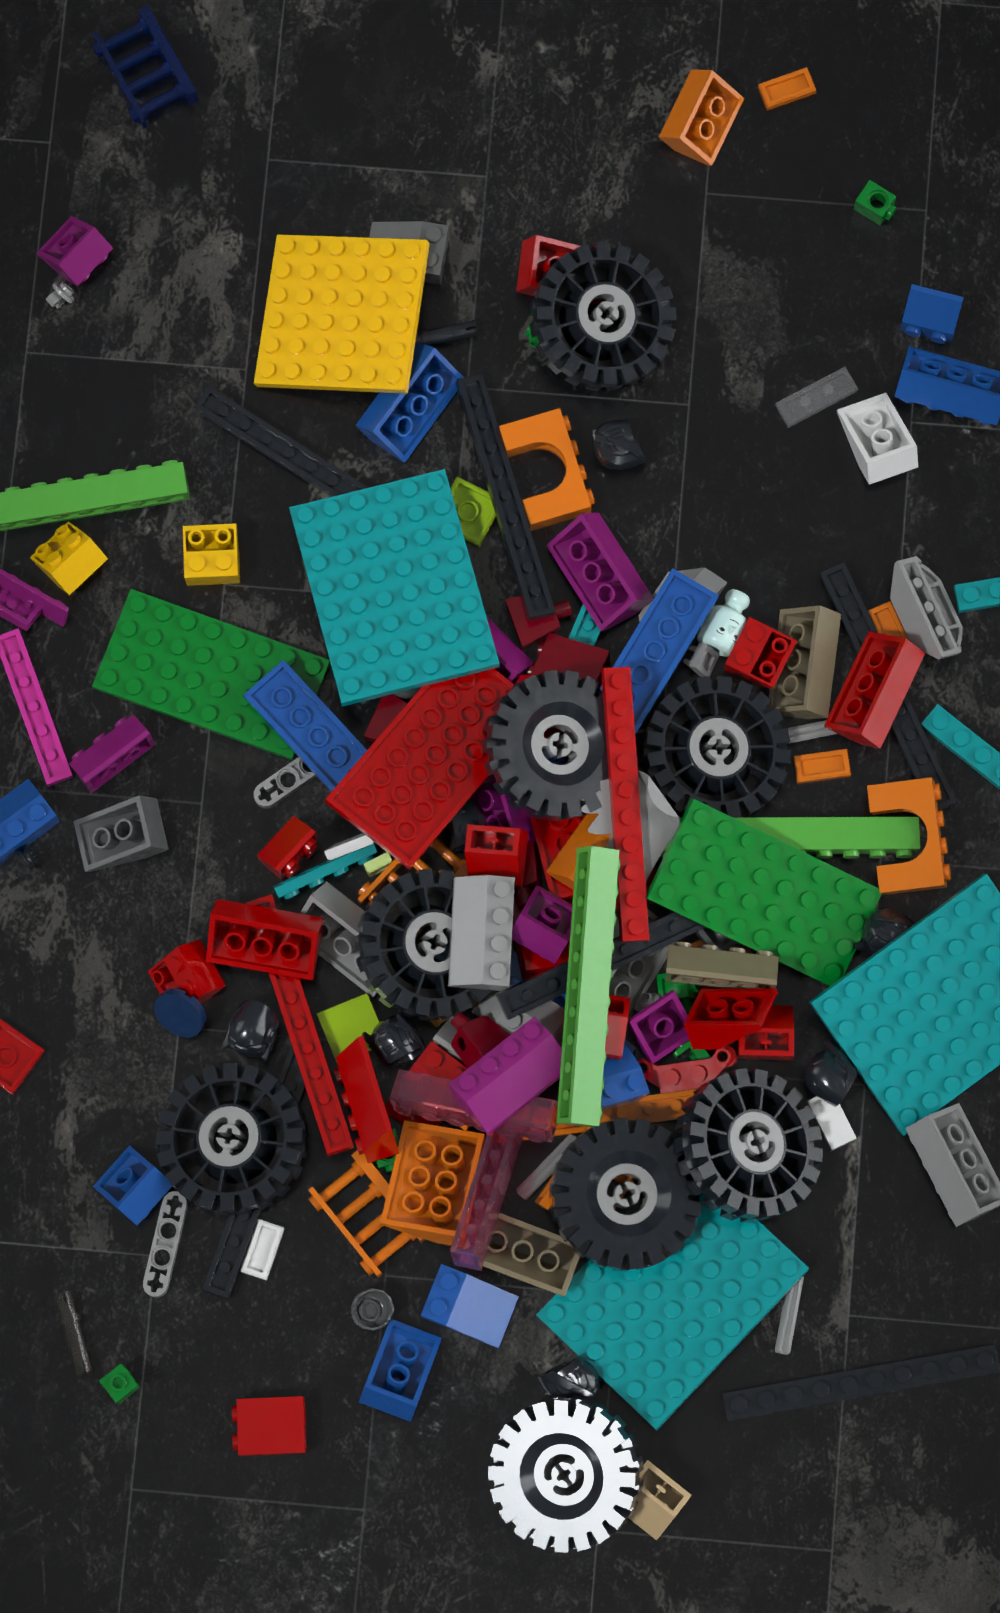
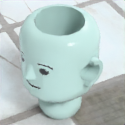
M729 590L725 595L724 606H713L697 634L698 642L708 644L720 656L729 657L747 622V619L741 613L750 604L749 596L739 590Z

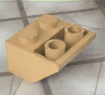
M647 1460L643 1465L644 1469L639 1472V1478L644 1479L642 1493L636 1499L639 1503L634 1513L628 1518L657 1541L692 1495Z

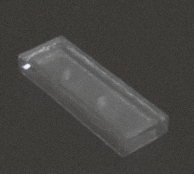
M843 367L782 399L775 406L789 428L856 393L858 388L846 367Z

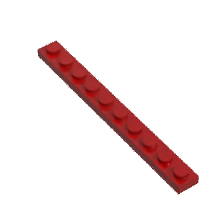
M630 667L601 669L613 848L619 850L620 869L617 877L620 942L648 941L649 927Z
M272 894L246 902L249 905L277 909ZM269 973L327 1156L353 1149L354 1145L300 979Z

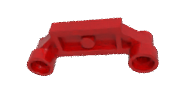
M724 1046L717 1049L710 1059L658 1066L657 1062L652 1064L646 1057L639 1059L637 1062L640 1067L644 1063L647 1065V1071L643 1073L644 1077L659 1087L661 1094L697 1089L702 1084L718 1077L726 1068L734 1066L738 1061V1052L732 1046ZM724 1051L728 1055L725 1062L721 1059V1054Z

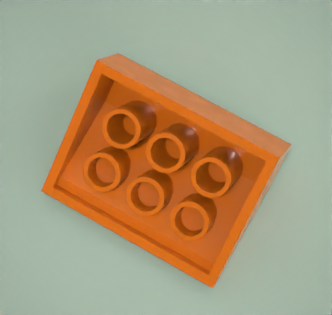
M404 1120L398 1145L400 1154H397L395 1157L380 1224L438 1244L465 1248L488 1146L485 1134Z

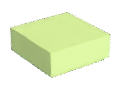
M386 852L364 863V868L368 876L372 877L384 871L390 865L392 859L389 853Z

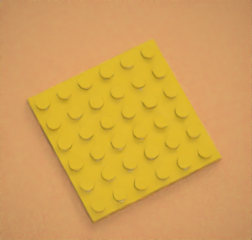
M277 235L254 384L257 387L408 394L430 246L428 240Z

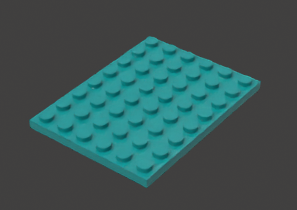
M445 469L289 507L342 707L500 667Z
M985 873L809 1001L903 1136L907 1134L905 1128L937 1112L1000 1065V892Z
M704 1193L700 1194V1203H702L706 1196ZM702 1205L701 1215L695 1221V1230L691 1237L685 1240L684 1246L674 1255L651 1267L629 1271H613L612 1268H601L591 1264V1260H588L573 1276L565 1297L556 1294L536 1316L571 1350L592 1364L597 1370L598 1375L657 1431L809 1271V1267L759 1221L746 1223L740 1222V1218L731 1221L720 1216L721 1208L710 1211Z

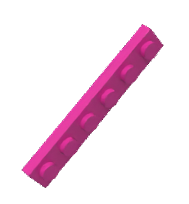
M18 628L1 634L0 657L46 784L49 787L73 778L21 632Z

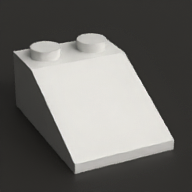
M887 393L837 410L858 466L869 485L918 468L917 445Z

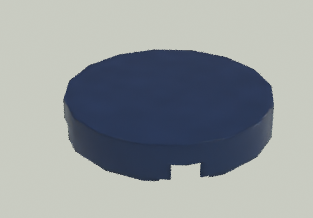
M170 988L164 990L154 1003V1012L158 1021L165 1029L177 1036L187 1038L196 1036L206 1022V1013L201 1003L194 996L190 998L185 995L186 992L181 989Z

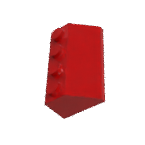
M869 631L824 727L861 745L881 749L925 653L906 638Z
M217 899L210 914L206 962L313 980L321 945L324 918Z
M360 1036L336 1057L339 1068H335L334 1073L338 1085L343 1083L346 1090L341 1092L345 1108L351 1107L352 1115H349L348 1119L352 1132L358 1130L360 1138L355 1139L359 1155L365 1154L367 1162L371 1163L400 1153L364 1037Z

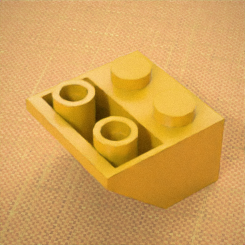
M69 521L65 525L60 526L55 531V534L46 543L41 544L30 557L68 595L76 590L108 559L89 536Z
M237 525L183 526L184 578L187 586L240 583Z

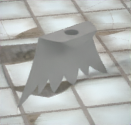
M638 771L646 884L655 863L674 836L680 820L650 776ZM609 779L600 781L601 792H596L602 807L590 812L585 804L581 807V811L599 814L590 825L588 832L601 835L611 834L606 848L614 849Z

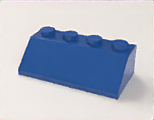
M416 342L408 394L380 392L355 426L373 443L405 463L458 391L456 387L457 379L464 377L434 347Z
M909 346L894 397L900 398L906 403L925 405L931 410L947 411L957 417L976 419L982 424L997 425L1000 418V371Z
M29 779L0 799V866L16 855L18 849L23 850L26 843L28 845L60 822L57 815Z

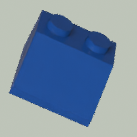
M912 284L900 330L905 331V334L912 337H920L921 335L929 337L931 341L936 343H951L964 297Z
M129 1145L93 1187L135 1225H138L148 1216L160 1199L167 1194L172 1185L158 1169Z

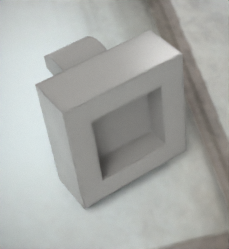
M699 642L697 647L690 646L689 650L694 654L691 660L684 659L683 662L700 677L710 676L719 658V654L708 644Z

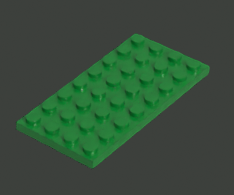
M130 589L92 688L293 761L295 756L293 750L245 700L243 695L284 660L318 696L330 666V660Z
M691 798L649 887L646 898L755 951L773 952V956L778 957V962L831 986L844 976L856 951L854 944L860 942L863 925L867 917L875 910L882 893H879V888Z

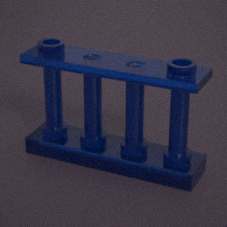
M148 5L138 9L141 19L137 20L138 23L105 41H102L96 31L92 33L95 43L91 44L97 57L104 58L131 106L128 112L134 123L139 121L143 129L148 127L144 115L179 97L180 99L185 97L189 105L198 101L194 86ZM141 33H144V35L149 33L152 38L149 46L114 63L108 50ZM154 54L156 56L161 54L165 61L162 63V67L126 84L120 73L121 71ZM165 76L174 77L177 84L174 85L173 89L140 106L137 104L132 95L133 93Z

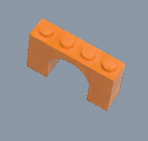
M560 408L499 426L508 458L532 450L543 449L556 454L563 461L566 468L564 480L557 488L550 492L522 500L531 531L577 518L581 513H591V505L595 504L591 489L585 488L583 480L587 479L583 464L578 465L575 456L579 455L575 439L570 440L567 431L571 430L570 422L567 415L562 416Z
M930 777L868 785L869 807L872 815L910 812L919 816L927 829V843L918 857L905 863L876 866L879 893L890 895L946 888L947 881L951 880L949 864H944L943 854L948 853L946 837L941 838L940 827L945 826L943 811H938L937 800H941L940 784H935V780Z

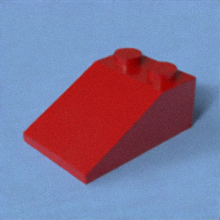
M539 235L522 241L516 292L535 296L533 292L537 283L543 278V274L567 252L571 253L580 246ZM601 299L593 300L590 303L599 304Z
M701 989L684 1022L692 1049H720L761 1029L778 993L777 989Z
M431 1041L386 1103L387 1114L401 1125L406 1120L439 1126L445 1119L446 1109L455 1102L449 1083L468 1068Z

